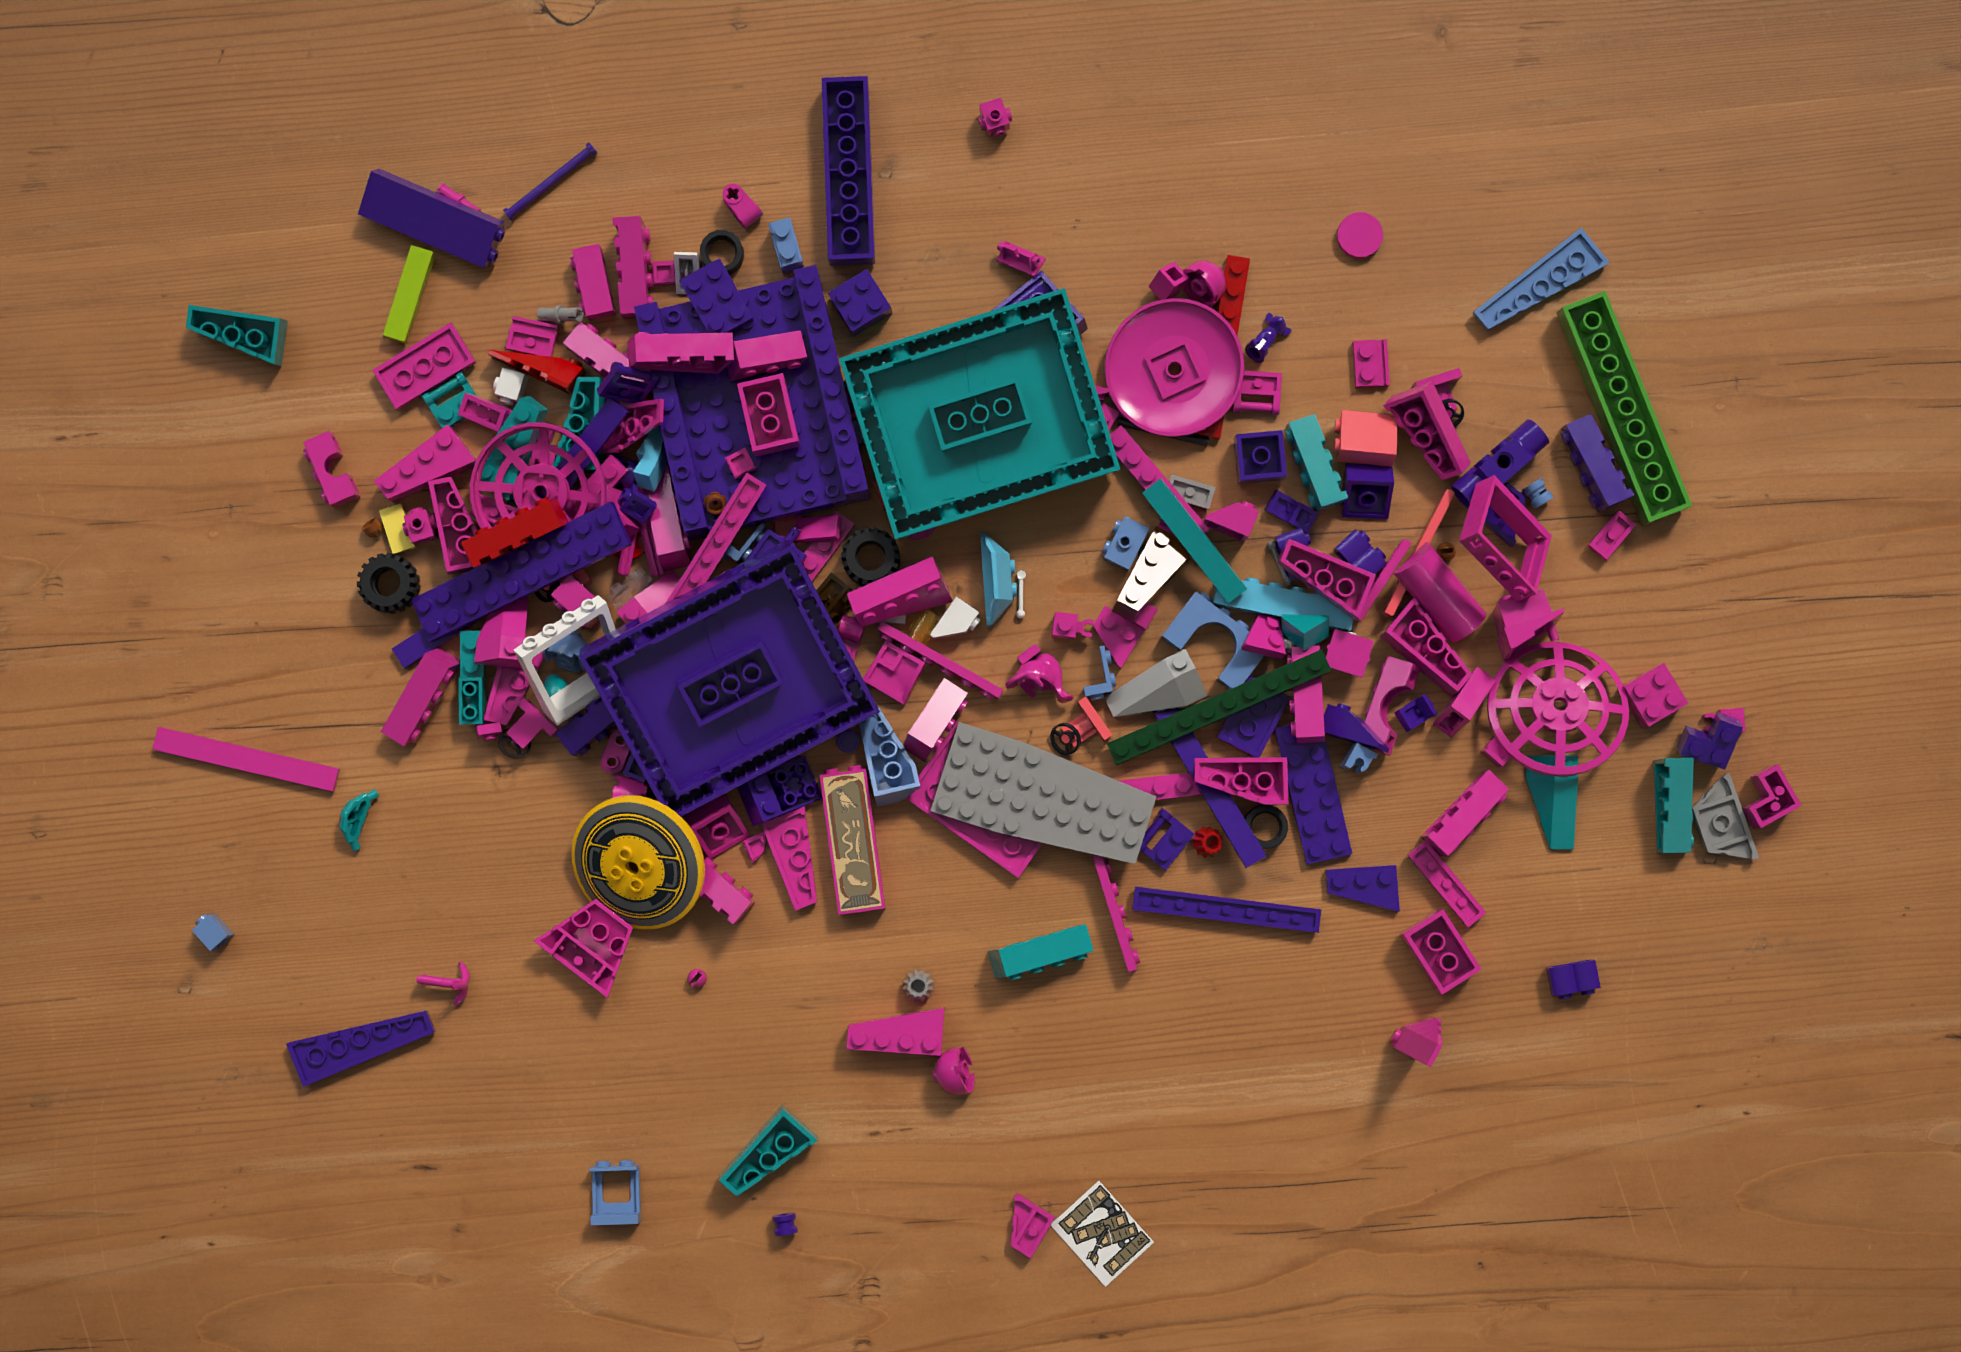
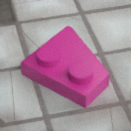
M1106 606L1093 624V628L1098 636H1100L1106 649L1110 651L1116 665L1121 668L1144 632V629L1112 612Z
M1259 613L1241 649L1282 659L1286 652L1280 618Z
M1016 1193L1014 1197L1015 1207L1011 1246L1027 1257L1032 1258L1056 1217L1019 1193Z

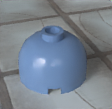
M573 631L542 652V657L549 663L551 659L557 662L556 667L574 673H580L581 669H583L585 672L586 669L579 658L580 648L588 643L581 638L582 635L579 632Z

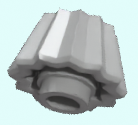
M914 969L912 973H907L906 979L902 981L904 984L902 990L906 992L907 998H912L913 1002L917 1000L923 1002L925 998H930V993L934 991L933 984L935 981L924 970L917 971Z

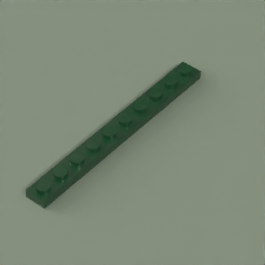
M1321 649L1107 743L1115 764L1118 766L1332 672Z

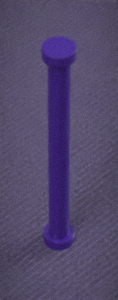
M588 142L585 149L509 209H503L504 213L511 221L514 220V216L592 154L595 156L597 151Z

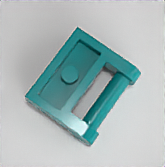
M461 371L456 374L454 379L431 393L426 392L422 397L440 426L444 428L447 424L453 427L466 419L458 415L464 394L477 395ZM458 386H463L464 391L437 406L435 403L437 399Z

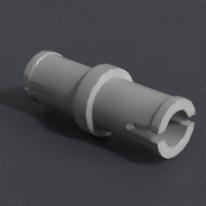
M557 305L555 308H539L537 317H544L538 319L540 322L564 324L565 322L572 321L581 322L584 313L577 312L582 311L581 307L565 308L562 305Z

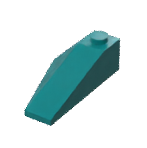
M1555 755L1527 756L1536 762L1555 766ZM1565 755V767L1578 765V755ZM1525 767L1526 782L1530 788L1535 808H1537L1549 849H1574L1578 775L1564 777L1549 776L1531 771Z

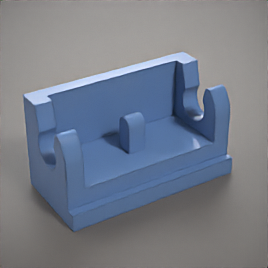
M1359 743L1352 744L1341 761L1339 768L1345 770L1347 767L1350 769L1354 765L1357 766L1354 770L1355 774L1363 772L1378 754Z

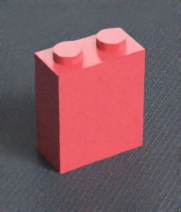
M1342 410L1340 419H1336L1334 425V432L1338 433V438H1335L1333 451L1337 452V462L1393 467L1397 455V419L1394 415Z

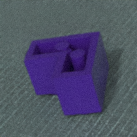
M1716 712L1708 733L1685 725L1677 744L1678 751L1682 756L1694 758V760L1725 770L1743 727L1739 719Z

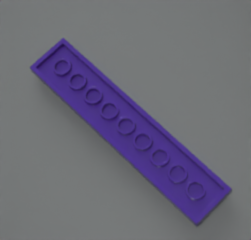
M609 502L566 523L562 527L531 540L519 548L511 550L484 565L478 566L413 598L412 603L428 642H433L632 544L615 503Z

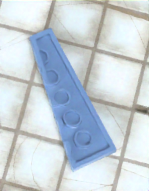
M1579 228L1472 314L1484 329L1488 331L1600 270L1610 262L1586 232Z

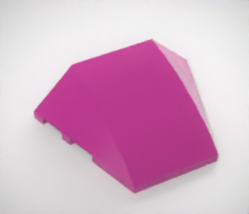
M595 899L533 941L608 998L633 927Z

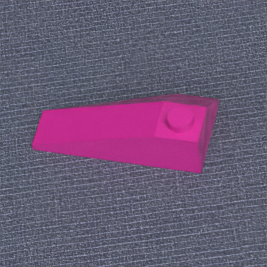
M1287 757L1194 758V782L1264 805H1288Z

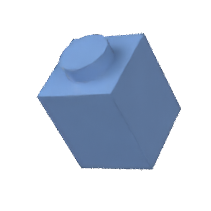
M204 914L195 922L197 926L192 929L194 934L210 951L218 950L234 935L216 914Z

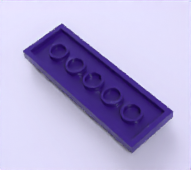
M1291 724L1274 728L1280 756L1287 757L1288 790L1306 864L1353 854L1326 740L1325 742L1297 743L1296 736L1292 737Z

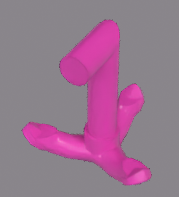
M461 961L458 963L461 979L434 977L423 974L418 976L416 981L422 985L459 990V994L453 1002L457 1006L467 996L470 974L466 965Z

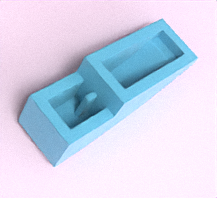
M660 425L650 431L636 452L639 463L633 471L638 487L650 491H655L661 481L668 459Z

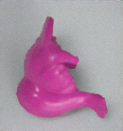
M1043 653L1036 656L1034 660L1024 663L1018 672L1015 673V676L1005 683L1007 689L1019 685L1032 698L1035 697L1032 689L1041 691L1052 689L1061 703L1072 701L1074 698L1071 694L1064 691L1061 667L1054 656L1048 653Z

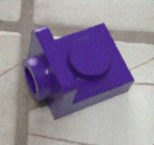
M632 483L629 488H624L619 496L620 510L643 524L657 507L655 501L637 491V484Z

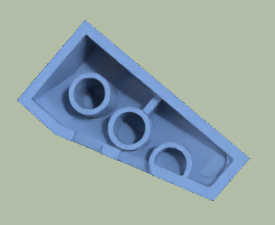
M880 708L879 713L859 723L873 793L878 807L900 802L921 788L915 763L906 752L905 747L899 741Z

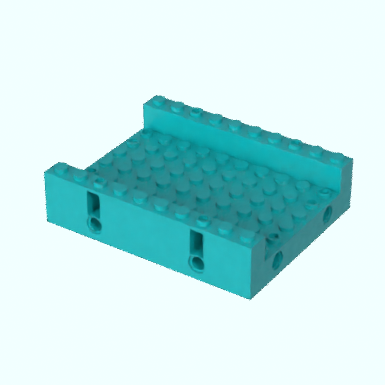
M1065 288L839 358L895 539L907 537L1120 470Z

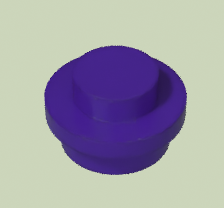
M845 730L839 733L836 739L837 747L845 753L854 752L860 743L859 736L852 730Z

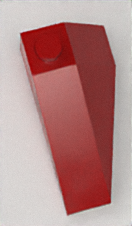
M497 350L488 351V355L492 359L570 395L573 394L577 377H584L586 371L581 367L582 363L573 358H569V361L558 357Z

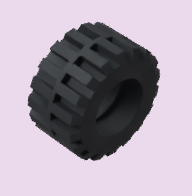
M865 527L861 531L858 529L855 531V534L847 538V542L842 547L841 558L843 567L850 579L860 586H865L897 572L900 566V552L894 538L888 532L881 531L876 527L874 529ZM870 544L879 546L885 554L882 566L872 571L864 570L857 561L860 549Z
M381 553L377 554L376 558H369V563H364L361 566L364 569L362 573L358 572L357 575L360 577V581H357V587L360 588L358 593L371 608L380 612L394 614L396 611H405L406 606L411 607L413 605L412 599L419 596L416 592L421 588V585L418 584L420 576L416 574V568L406 559L391 553H387V555ZM394 570L400 577L399 589L393 595L384 597L378 591V580L383 573Z

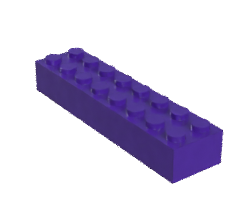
M868 76L822 78L829 265L876 264Z

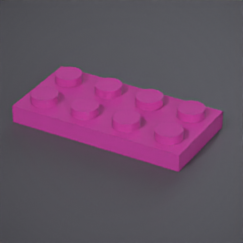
M449 323L372 371L395 409L399 410L426 392L454 377L457 373L474 365L476 361L454 325Z

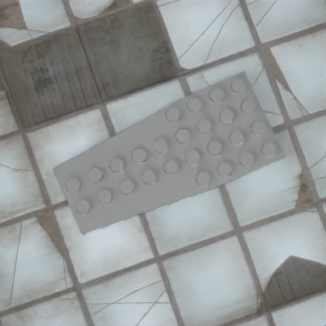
M959 722L930 811L997 833L1135 864L1156 796L1030 744Z

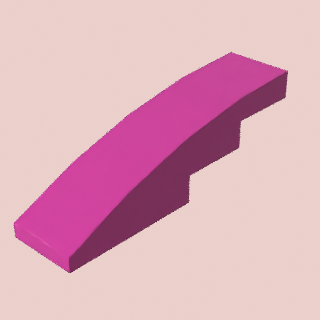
M465 393L458 415L499 432L513 409ZM549 430V444L552 443V440H553V437H554V434H555L554 431H550V430Z

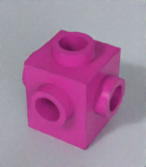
M1002 98L979 104L981 116L978 117L981 130H986L987 136H1002L1007 133L1006 130H1010V122L1013 120L1010 109L1004 107Z
M416 508L410 510V514L404 516L403 530L405 535L410 537L411 543L419 545L438 539L435 529L437 528L434 514H431L426 509Z

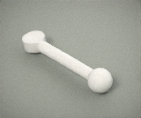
M1022 570L1017 572V578L1019 579V602L1016 616L1019 619L1025 617V612L1023 611V580L1026 577V573Z

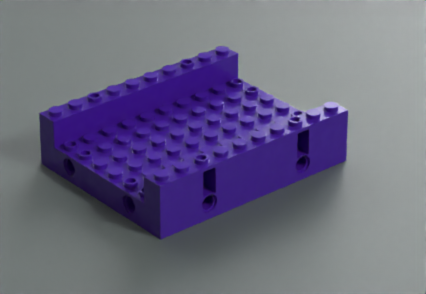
M816 265L795 269L794 278L738 290L754 320L731 332L733 334V341L801 330L807 358L800 367L788 369L787 367L775 372L763 373L731 382L727 367L719 374L658 371V381L652 388L654 400L664 399L663 423L660 427L683 530L690 541L707 537L720 514H711L705 509L704 498L707 495L709 496L711 492H719L720 495L726 497L728 503L742 481L743 477L735 480L725 457L743 448H746L756 467V470L749 474L765 483L766 487L740 529L871 499ZM657 301L634 306L639 332H647L649 334L708 333L691 301L660 308ZM783 373L801 446L755 457L750 443L737 384Z
M790 539L581 647L579 652V658L658 802L668 806L679 816L691 812L880 712Z

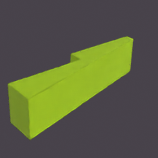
M411 245L383 332L384 338L406 344L421 305V295L435 262V256L432 251Z

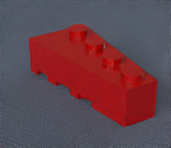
M545 497L535 502L536 507L530 510L528 507L515 512V517L511 519L504 517L494 522L496 526L490 529L484 527L476 531L475 536L462 541L461 544L472 567L484 565L492 559H496L511 550L529 543L531 540L566 525L568 520L558 499L549 500L548 497Z

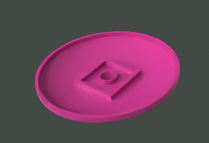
M1182 298L1154 301L1129 315L1114 333L1105 360L1107 387L1119 411L1140 429L1166 437L1195 434L1218 422L1234 404L1240 392L1244 376V357L1241 344L1231 325L1223 316L1209 306ZM1176 363L1182 367L1180 374L1174 376L1168 372L1170 365Z

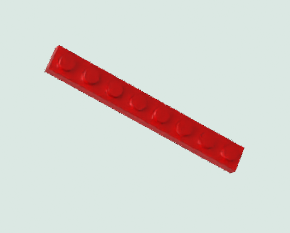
M1227 255L1224 271L1226 288L1219 301L1218 313L1225 318L1238 336L1250 258ZM1224 416L1209 428L1198 432L1197 435L1220 440Z

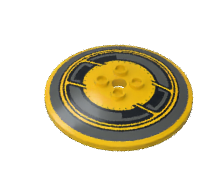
M623 795L613 797L591 809L576 829L571 855L573 870L581 890L590 902L597 899L633 928L658 929L669 926L683 918L699 899L705 880V862L702 849L689 825L668 806L642 796ZM629 862H634L638 866V872L630 869Z

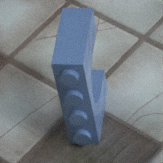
M1195 592L1161 638L1180 651L1199 627L1215 624L1225 628L1234 640L1235 649L1232 659L1216 680L1230 690L1245 682L1264 655L1241 649L1250 627L1241 620L1237 622L1229 617L1231 613L1222 606L1217 608L1211 603L1212 598L1204 592L1200 594Z

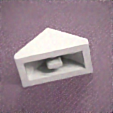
M674 252L676 294H686L679 280L701 268V259L698 253Z

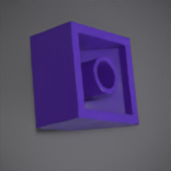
M1346 464L1343 491H1346L1348 499L1342 504V517L1388 519L1394 488L1393 468L1367 464Z

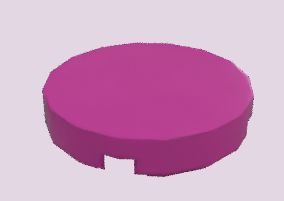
M1355 212L1348 215L1340 223L1337 230L1338 245L1347 256L1355 259L1366 258L1374 254L1379 249L1383 240V229L1380 222L1373 215L1365 212Z

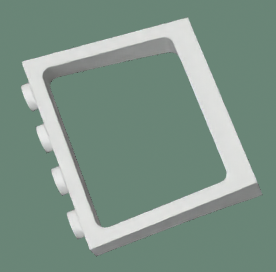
M599 595L593 599L584 600L581 606L573 612H565L562 615V619L554 624L545 625L542 632L535 636L526 637L523 644L514 649L543 712L556 725L567 720L601 696L588 673L549 697L532 664V659L596 616L599 618L604 635L616 630L607 602Z

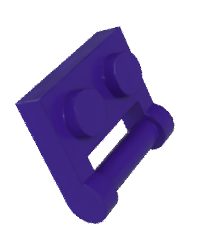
M613 362L610 372L597 388L598 396L628 403L642 402L657 383L658 371L651 369L645 371L623 366L620 362ZM621 375H623V376H628V377H632V378L642 379V380H644V381L641 382V381H637V380H632V379L623 378V377H620V376H621Z
M1161 808L1158 812L1159 816L1145 832L1140 851L1166 870L1194 836V833L1169 812ZM1166 821L1169 822L1171 826L1153 849L1148 848L1146 845Z

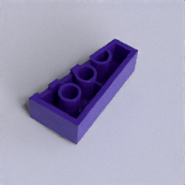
M1592 414L1568 423L1561 428L1562 432L1560 435L1562 441L1570 448V459L1574 466H1578L1581 473L1579 475L1583 487H1587L1590 493L1588 497L1589 502L1594 509L1596 508L1600 512L1634 496L1631 488L1626 490L1623 480H1625L1622 471L1614 468V456L1611 450L1603 447L1602 444L1605 443V439Z
M603 700L593 701L585 709L586 713L584 715L581 713L576 715L555 733L572 756L579 755L581 757L591 750L590 745L596 740L598 742L603 741L610 735L608 731L614 726L617 727Z

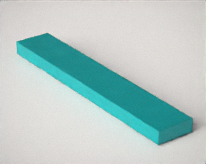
M1162 478L1142 492L1228 603L1247 590L1242 580Z

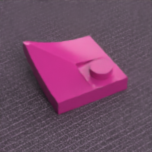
M886 640L863 680L905 706L927 664Z

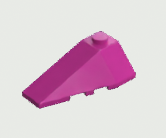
M664 399L622 405L629 413L603 446L601 454L619 453L663 423Z
M529 595L488 615L477 638L474 664L522 668L514 649L523 644L525 639Z
M1431 1017L1401 1026L1400 1030L1396 1029L1390 1039L1393 1042L1391 1047L1431 1067L1442 1048V1036L1439 1035L1442 1031V1028L1439 1027L1442 1021L1436 1017Z

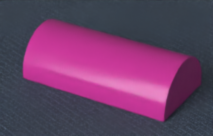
M1425 542L1393 573L1411 596L1417 599L1421 608L1428 614L1449 642H1457L1476 630L1486 618L1487 613L1429 542Z

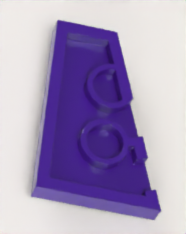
M1396 865L1325 870L1327 893L1400 912Z

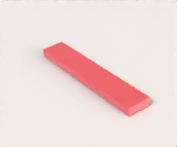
M1446 489L1442 493L1412 555L1425 542H1431L1455 495L1453 491ZM1399 580L1382 612V615L1387 618L1394 615L1406 591V588Z

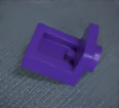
M1425 694L1394 712L1406 732L1437 714L1433 703Z

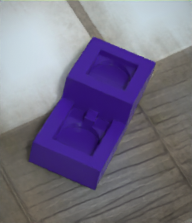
M1279 490L1274 491L1264 509L1297 529L1302 528L1303 532H1309L1319 514Z

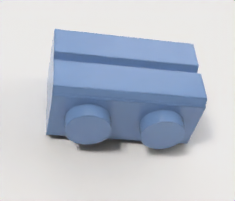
M791 218L769 223V229L782 273L803 268L804 263Z

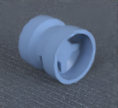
M1542 478L1522 490L1524 495L1530 498V504L1533 509L1554 498L1552 493L1546 490L1545 482Z

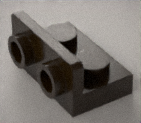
M830 573L816 591L834 625H836L844 612L851 607L847 593L853 590L834 574Z

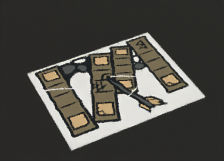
M1100 1181L1094 1184L1051 1225L1105 1287L1154 1243Z

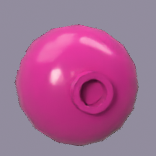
M1201 260L1194 262L1183 270L1189 277L1183 290L1191 300L1195 301L1196 298L1202 304L1211 307L1223 296L1226 280L1223 270L1218 265Z
M964 1047L949 1049L941 1054L936 1062V1069L933 1070L934 1080L949 1094L964 1095L974 1090L975 1076L974 1073L970 1074L968 1065H972V1061L967 1050Z

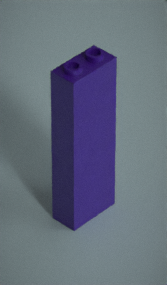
M382 169L370 172L358 215L485 268L495 263L498 257V251L496 250L498 243L503 240L505 235V229H503L504 221Z

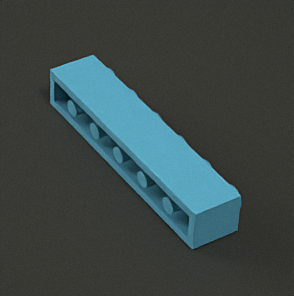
M1246 578V581L1242 580V582L1247 587V590L1228 603L1215 587L1212 604L1218 607L1222 606L1253 614L1262 613L1282 619V614L1329 616V629L1349 632L1352 628L1353 619L1315 591L1314 594L1305 593L1303 588L1292 587L1289 590L1282 588L1283 585L1279 583L1269 582V585L1259 584L1260 580Z

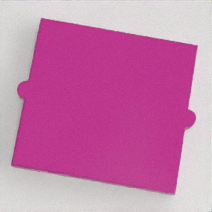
M1334 629L1330 644L1326 646L1328 649L1326 659L1330 668L1363 678L1367 662L1371 660L1369 655L1374 641Z

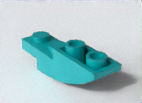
M460 631L459 724H483L487 665L474 664L476 642L481 631Z

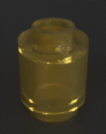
M927 609L924 612L919 611L908 629L910 631L908 636L924 645L931 638L930 634L939 622L936 620L937 615Z

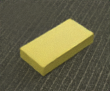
M400 503L379 510L392 553L396 555L416 548V545L411 543L410 537L406 536L403 530L402 523H405L404 516L406 515L403 504Z

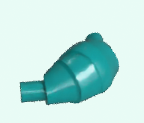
M375 789L350 799L340 812L339 829L342 831L346 843L350 844L352 851L361 848L358 838L361 835L362 826L371 807V801L379 797Z

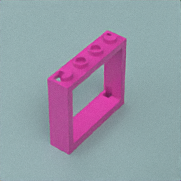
M1493 475L1476 483L1459 542L1517 602L1537 594L1552 535L1503 483ZM1489 506L1527 545L1520 572L1482 534Z

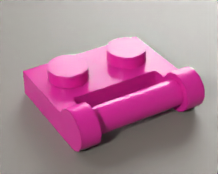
M1244 371L1242 386L1233 404L1232 412L1256 411L1271 412L1272 415H1279L1282 373ZM1241 395L1273 397L1272 403L1242 402Z

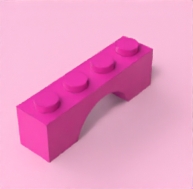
M1389 656L1386 662L1383 663L1379 683L1375 685L1373 690L1372 703L1368 706L1365 713V723L1389 747V752L1386 753L1366 747L1369 750L1388 756L1391 755L1398 734L1389 725L1387 718L1388 708L1396 696L1406 691H1413L1420 672V668L1415 664Z

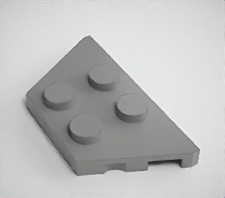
M1725 773L1692 806L1693 818L1705 852L1759 859L1730 773Z

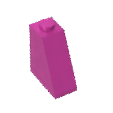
M1478 667L1471 672V677L1452 696L1433 722L1434 726L1451 738L1471 720L1496 681L1487 672Z

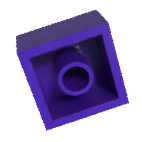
M867 269L828 292L830 301L853 337L892 314L891 306Z
M1282 430L1235 435L1233 440L1238 484L1279 481L1287 477Z

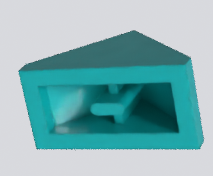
M1282 614V634L1305 651L1329 636V616Z

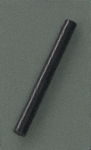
M1119 417L1117 426L1122 425L1125 428L1149 433L1131 423L1127 418ZM1195 434L1168 437L1206 447L1209 441L1208 437Z

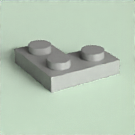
M1171 474L1169 482L1189 505L1209 510L1216 487Z

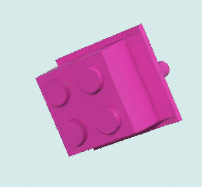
M1543 589L1538 590L1537 594L1518 602L1512 595L1499 599L1500 601L1496 604L1492 616L1498 634L1497 644L1503 662L1518 651L1527 648L1529 642L1545 632L1548 633L1550 642L1559 640L1555 626L1563 615L1564 609L1552 611Z

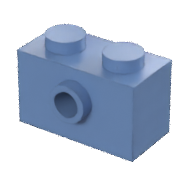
M1124 516L1122 521L1117 520L1112 530L1115 536L1112 542L1107 540L1101 552L1105 554L1103 560L1128 572L1149 528Z

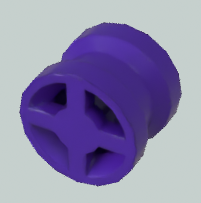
M783 1213L772 1216V1220L776 1224L775 1236L790 1235L798 1232V1228L794 1224L795 1213Z

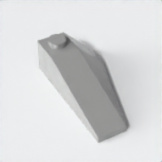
M1186 649L1155 664L1105 696L1104 700L1113 718L1141 715L1143 712L1157 710V712H1161L1169 708H1187L1208 698L1191 658Z

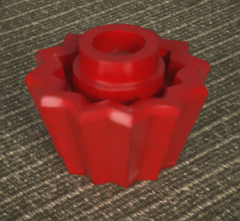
M1202 826L1199 831H1195V837L1192 838L1194 842L1192 848L1197 851V855H1202L1204 858L1208 856L1214 857L1216 853H1220L1221 846L1223 845V836L1219 834L1218 829H1213L1211 826L1207 828Z

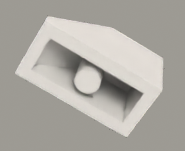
M956 597L931 632L930 637L939 639L966 634L969 629L973 631L980 622V619L977 618L979 612Z

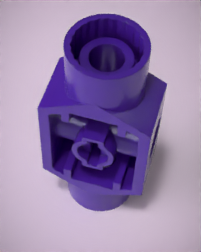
M1527 419L1490 451L1493 454L1491 457L1487 454L1452 484L1451 490L1457 499L1469 509L1476 483L1495 475L1504 484L1549 444L1547 435L1535 422ZM1497 461L1502 464L1503 468L1498 466Z

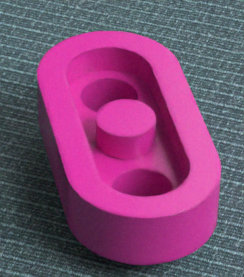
M619 729L611 734L601 758L603 770L610 774L621 772L630 754V749L626 742L622 745L617 743L618 737L622 736ZM610 758L616 759L615 766L611 767L609 765Z

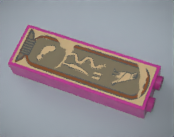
M861 765L847 767L848 771L839 772L838 768L824 770V775H820L838 915L886 908L867 769H862Z

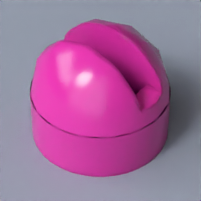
M694 969L688 974V983L694 988L702 987L707 981V975L701 969ZM700 973L702 976L695 984L691 982Z

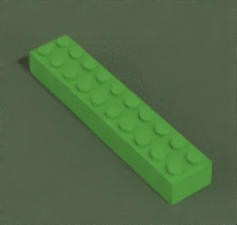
M1606 291L1562 307L1557 312V316L1619 470L1622 471L1625 477V485L1627 489L1631 488L1634 494L1631 500L1642 526L1691 507V501Z

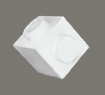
M502 368L500 377H496L494 381V394L500 398V402L513 406L514 402L517 403L523 397L529 378L523 373Z

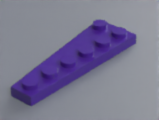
M426 1010L286 1043L304 1087L436 1031Z

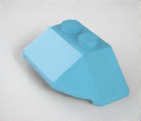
M980 533L987 627H992L1013 603V597L1017 596L1016 583L1011 582V574L1015 573V561L1010 560V554L986 533Z

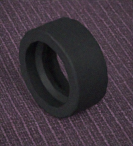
M716 230L709 233L700 245V257L704 266L712 262L709 258L710 246L715 241L726 240L734 246L735 257L730 264L724 267L729 275L735 273L741 267L744 260V249L740 239L734 233L727 230Z
M1259 805L1251 809L1244 819L1252 830V822L1257 815L1261 813L1273 815L1279 823L1278 834L1268 841L1260 840L1257 837L1256 839L1262 849L1274 848L1280 845L1286 838L1288 821L1284 813L1277 807Z

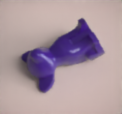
M1271 313L1266 315L1265 322L1268 328L1262 330L1245 347L1247 355L1257 363L1264 361L1268 354L1267 349L1273 344L1276 335L1287 336L1291 333V329L1286 327L1283 317H1273Z

